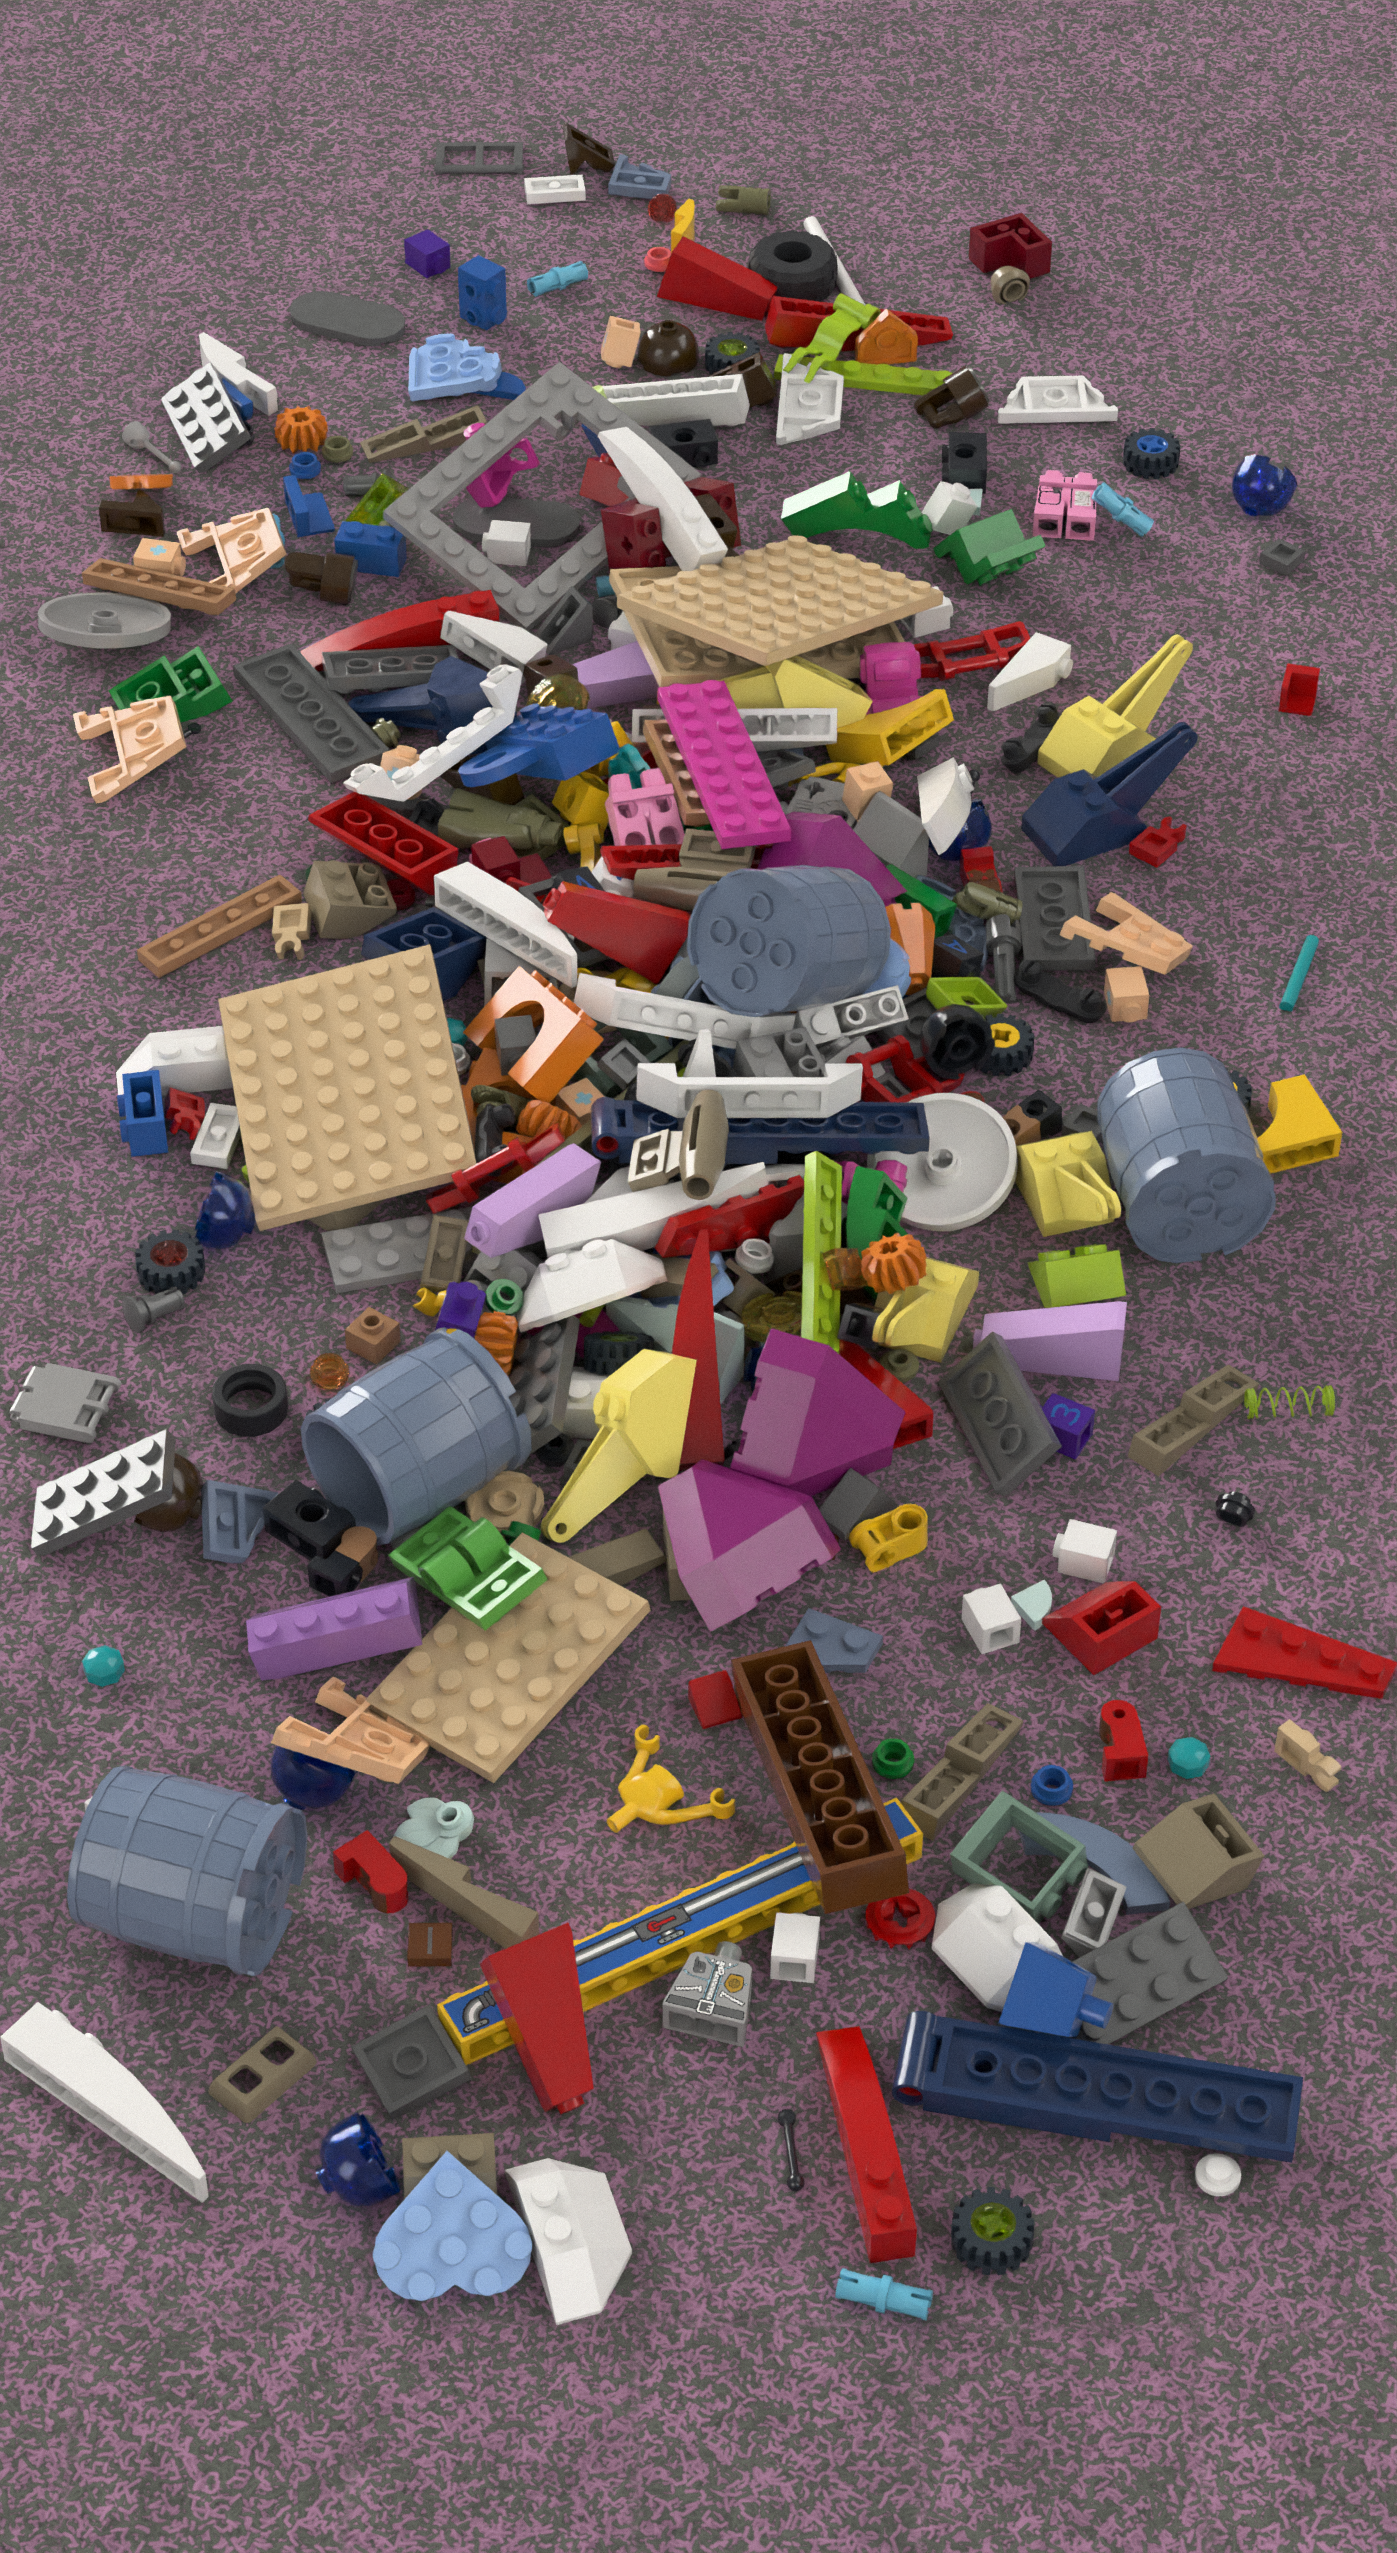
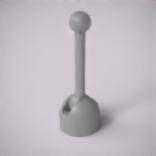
M134 421L126 426L122 439L127 445L129 444L134 449L146 447L169 466L170 472L178 473L181 471V464L179 462L170 460L149 442L150 433L144 425Z

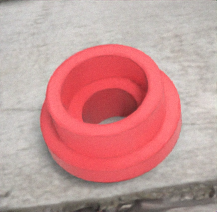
M665 247L651 248L644 259L645 267L654 272H664L667 268L671 251Z

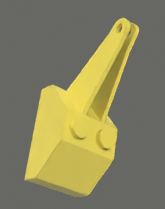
M1178 634L1172 636L1147 663L1104 703L1097 701L1091 696H1087L1066 708L1038 750L1037 764L1058 778L1083 769L1099 777L1154 741L1156 738L1145 731L1180 670L1190 657L1193 644L1188 640H1184Z
M798 655L768 666H761L717 680L725 681L737 709L837 708V728L864 719L873 702L858 684Z
M1092 1131L1074 1133L1016 1146L1018 1168L1015 1181L1043 1237L1114 1222L1115 1218L1120 1217V1201L1116 1192L1111 1189L1105 1155Z
M927 1257V1275L919 1279L918 1285L906 1287L905 1292L896 1290L893 1294H889L887 1291L878 1293L875 1307L885 1310L876 1320L872 1340L878 1343L884 1342L879 1344L880 1346L894 1350H907L915 1356L941 1363L978 1287L979 1271Z
M643 1349L601 1383L600 1392L596 1394L593 1402V1412L596 1415L595 1424L599 1428V1432L541 1522L542 1534L547 1539L558 1543L568 1541L646 1474L664 1478H673L678 1475L697 1360L666 1352Z

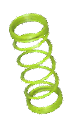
M1325 1385L1323 1389L1320 1386H1316L1312 1392L1310 1402L1302 1386L1296 1389L1293 1406L1296 1403L1299 1389H1302L1306 1398L1309 1416L1311 1417V1406L1315 1392L1319 1388L1322 1392V1403L1326 1406L1324 1415L1332 1416L1334 1414L1335 1395L1331 1385ZM1281 1387L1276 1396L1275 1406L1277 1407L1281 1390H1284L1288 1398L1291 1416L1294 1417L1290 1395L1284 1387ZM1253 1388L1245 1390L1244 1406L1246 1408L1249 1406L1248 1419H1253L1254 1415L1257 1419L1259 1418L1258 1408L1263 1391H1267L1273 1417H1277L1272 1395L1267 1388L1261 1390L1258 1402Z

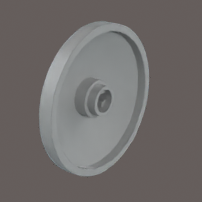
M107 592L80 593L58 597L44 603L38 610V628L47 637L70 645L97 649L128 648L153 643L167 636L171 630V613L167 607L159 602L129 594Z

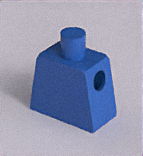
M1025 1942L998 2023L1054 2035L1076 2037L1079 2034L1083 2021L1105 2029L1112 2014L1113 2003L1092 1996L1097 1980L1094 1974L1042 1944Z

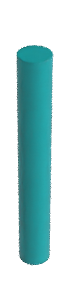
M1308 935L1304 941L1279 1008L1282 1010L1293 1011L1319 944V939L1315 935Z

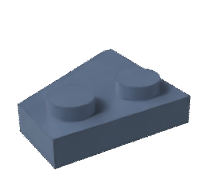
M620 154L608 184V194L666 201L671 188V174L655 170L652 166L643 162L637 167L628 163V156Z
M207 1480L201 1489L203 1558L233 1564L243 1563L248 1558L255 1544V1538L264 1527L263 1507L277 1496L278 1492Z
M808 1608L785 1646L811 1640L825 1673L836 1670L844 1671L845 1673H866L883 1644V1636Z

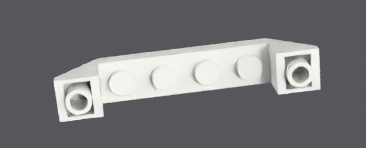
M499 665L489 671L487 674L488 678L479 685L491 703L492 708L487 707L477 712L473 717L474 721L465 727H459L451 731L446 736L447 740L438 747H431L425 750L419 756L420 760L411 767L406 766L396 771L392 775L393 780H390L382 767L370 763L355 768L350 774L351 777L343 784L347 789L359 794L402 802L406 801L513 723L523 675L519 668L509 665Z
M579 973L574 1003L587 1015L609 1026L689 1041L697 1039L699 1030L708 1029L711 1032L712 1045L736 1049L738 1040L792 1030L795 1020V1013L774 1012L763 1017L735 1015L716 1005L616 987L615 979Z
M638 1063L636 1098L637 1101L676 1118H686L695 1096L700 1091L709 1089L715 1090L722 1095L727 1118H828L861 1100L862 1064H825L824 1077H677L675 1063Z

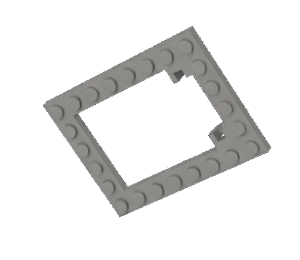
M559 361L383 511V519L473 592L491 590L499 608V613L513 625L529 631L553 611L571 586L577 589L580 588L608 563L602 521L524 588L434 515L437 511L538 425L543 427L558 441H562L570 434L576 420H579L597 436L601 431L628 427L651 446L683 482L699 478L701 473ZM621 476L618 480L617 488L629 497L625 501L636 498L623 476Z

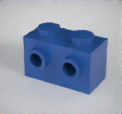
M480 255L458 267L460 318L486 331L496 324H501L507 318L505 268Z
M342 521L334 539L335 553L355 556V560H358L357 572L399 577L407 559L406 537L391 526Z
M159 1070L122 1074L124 1094L117 1095L119 1116H126V1120H120L122 1143H130L131 1157L169 1153Z

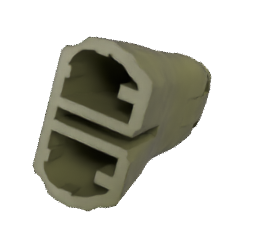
M456 788L450 799V808L444 810L438 822V837L458 849L471 848V844L487 838L493 839L500 836H505L512 849H531L533 845L536 849H541L544 845L555 847L562 836L564 826L563 823L553 822L549 816L543 815L532 808L502 803Z

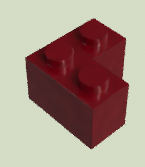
M1023 213L970 228L968 259L983 273L997 270L1003 266H1012L1027 273L1029 279L1050 273L1052 241Z
M505 836L471 844L472 865L503 883H506L509 877H514L529 884L552 878L538 853L518 858Z

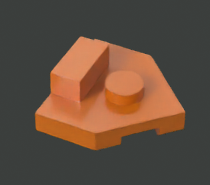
M886 308L856 337L855 361L876 365L915 362L917 360L918 344L916 331Z

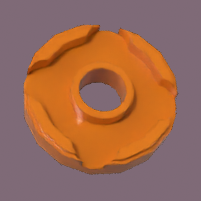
M173 474L109 476L110 488H169L173 485Z

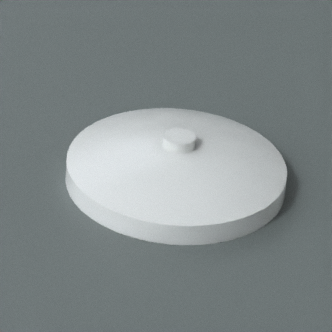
M936 1093L909 1101L924 1103L930 1137L929 1152H918L909 1155L899 1151H881L877 1154H868L867 1168L875 1169L877 1162L882 1160H897L907 1166V1186L903 1193L908 1199L900 1221L931 1231H955L972 1226L990 1216L1008 1197L1017 1175L1018 1158L1016 1144L1006 1121L988 1104L962 1094Z

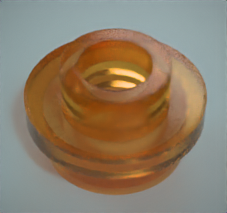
M325 1353L315 1359L310 1368V1378L313 1384L319 1388L335 1389L347 1382L349 1367L341 1356L334 1353Z

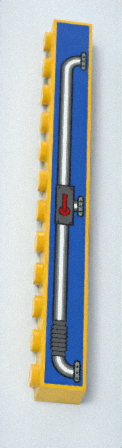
M897 1797L883 1803L906 1854V1864L922 1858L923 1832ZM795 1841L790 1846L772 1854L761 1855L754 1862L734 1871H726L716 1879L701 1886L688 1888L678 1896L661 1904L648 1906L639 1914L619 1923H610L599 1932L581 1940H573L583 2012L683 1967L692 1953L712 1954L720 1942L736 1943L775 1925L776 1913H802L819 1905V1899ZM487 1980L468 1991L455 1993L445 2001L437 2004L438 2019L465 2065L514 2044Z

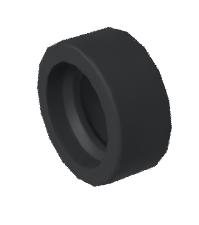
M242 1364L231 1367L222 1373L213 1385L214 1415L218 1424L229 1433L241 1437L260 1436L276 1429L287 1416V1386L282 1375L271 1367L262 1364ZM245 1390H261L273 1396L271 1402L253 1410H241L227 1403L230 1397Z

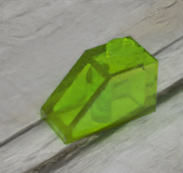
M382 473L345 521H356L362 524L379 526L380 522L384 520L383 511L408 491L409 488Z

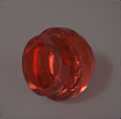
M661 193L651 199L648 204V213L654 221L670 222L675 218L677 204L672 196Z

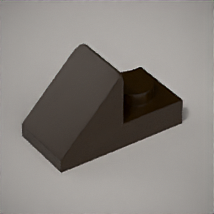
M566 122L563 124L562 129L571 175L577 171L584 161L593 169L599 168L606 173L612 170L615 166L612 149Z
M138 489L133 503L101 500L99 505L101 531L164 537L163 509L141 489Z

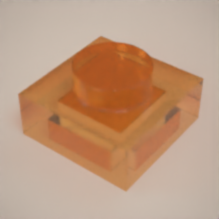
M834 1248L822 1253L832 1290H857L867 1286L866 1280H864L862 1275V1259L859 1257L857 1248Z

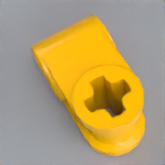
M916 1504L900 1505L892 1511L859 1523L851 1531L849 1542L855 1549H860L865 1556L867 1568L873 1573L894 1565L900 1560L918 1554L926 1548L928 1542L927 1513L921 1506Z

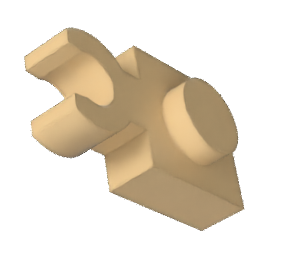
M309 903L274 906L272 935L276 943L275 951L279 959H284L285 952L294 949L298 960L303 959L305 952L300 940L310 939L312 910Z
M1290 1719L1278 1727L1274 1752L1302 1775H1311L1315 1784L1325 1792H1328L1339 1783V1780L1333 1775L1341 1770V1765L1334 1758L1324 1756L1319 1752L1320 1743L1316 1741L1309 1731L1301 1729Z

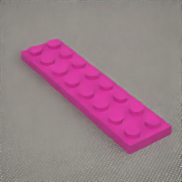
M706 680L703 683L687 685L677 683L668 687H659L657 700L721 849L791 841V827L725 681Z

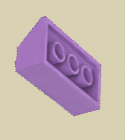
M414 1577L255 1614L246 1621L249 1655L261 1680L280 1679L423 1645Z

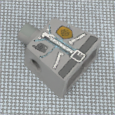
M723 1941L718 1943L714 1955L695 1952L689 1956L664 1999L663 2028L744 2047L752 1992V1967L747 1963L740 1962L742 1950L738 1945Z

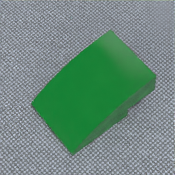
M199 646L171 664L164 655L108 690L119 710L131 708L130 704L133 702L171 696L176 704L180 723L206 716L233 701Z
M856 1166L847 1206V1245L856 1281L876 1300L878 1293L875 1292L873 1287H868L867 1281L864 1280L862 1275L861 1252L869 1248L870 1242L880 1241L883 1236L892 1237L895 1233H899L902 1237L908 1234L900 1226V1220L908 1198L884 1171Z

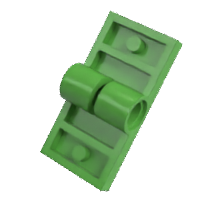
M451 1506L447 1507L388 1555L394 1567L408 1577H414L418 1584L485 1631L548 1580L540 1566L506 1544L501 1533L489 1520L481 1517L476 1522H473Z

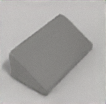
M1089 1868L1084 1873L1061 1937L1079 1957L1107 1943L1126 1890V1886Z

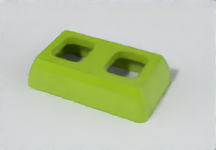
M979 977L930 978L927 984V999L937 1009L950 1004L965 1005L979 1012L984 1018L987 1015H992L995 1018L997 1014H1001L1008 1007L989 985ZM963 1000H969L975 1005H967Z

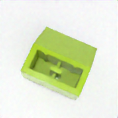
M1106 1244L1074 1247L1075 1255H1070V1250L1038 1253V1261L1027 1262L1044 1308L1126 1296L1120 1251L1107 1250Z

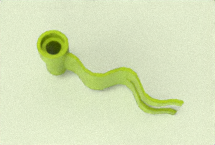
M840 293L833 304V310L836 312L827 316L822 321L808 347L796 349L783 371L789 373L805 355H815L816 357L813 359L804 379V382L810 384L819 368L825 362L833 363L836 360L847 337L860 327L863 329L867 328L880 315V309L871 304L864 305Z

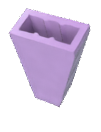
M638 641L572 664L578 670L582 709L657 698L659 685Z
M574 1143L568 1145L474 1205L464 1239L490 1258L544 1240L538 1214L584 1204L592 1196L601 1161Z
M1117 1301L985 1314L983 1330L975 1329L973 1349L993 1331L1003 1337L1021 1371L1119 1381L1127 1302Z

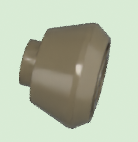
M1003 266L995 271L990 282L993 299L996 303L1006 304L1004 299L1008 302L1022 300L1030 286V279L1027 273L1012 266Z

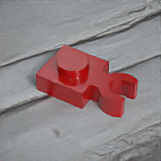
M1165 817L1162 819L1158 830L1149 826L1130 842L1129 854L1157 868L1177 851L1178 843L1182 842L1186 837L1187 825L1182 824L1179 828L1173 829L1171 828L1172 817Z
M171 1087L169 1088L165 1097V1118L172 1121L169 1127L171 1134L176 1135L178 1129H183L189 1133L190 1140H195L205 1118L204 1098Z

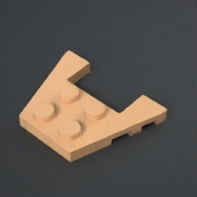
M269 508L233 516L230 523L215 526L213 522L202 524L203 530L190 533L188 528L177 531L181 548L186 556L196 554L216 544L225 574L209 583L235 588V594L287 555L275 518Z
M171 696L133 702L130 704L131 708L114 711L111 706L100 708L101 714L87 716L85 711L73 714L77 733L81 740L92 739L113 730L120 764L88 777L91 794L96 803L109 800L187 747L176 704Z
M1113 892L1101 898L1096 911L1120 923L1118 926L1108 932L1075 915L1064 923L1060 932V936L1070 940L1073 939L1074 934L1091 940L1089 947L1099 951L1107 947L1124 952L1122 959L1164 975L1185 961L1193 947L1180 934L1170 931Z
M332 1677L320 1688L315 1703L347 1717L331 1734L320 1731L291 1716L276 1728L271 1741L274 1745L375 1776L382 1781L397 1784L424 1759L430 1747V1742L395 1719L388 1716L387 1720L370 1710L371 1704L365 1700L366 1697L362 1694L357 1695V1698L354 1699L343 1690L346 1684L336 1677Z

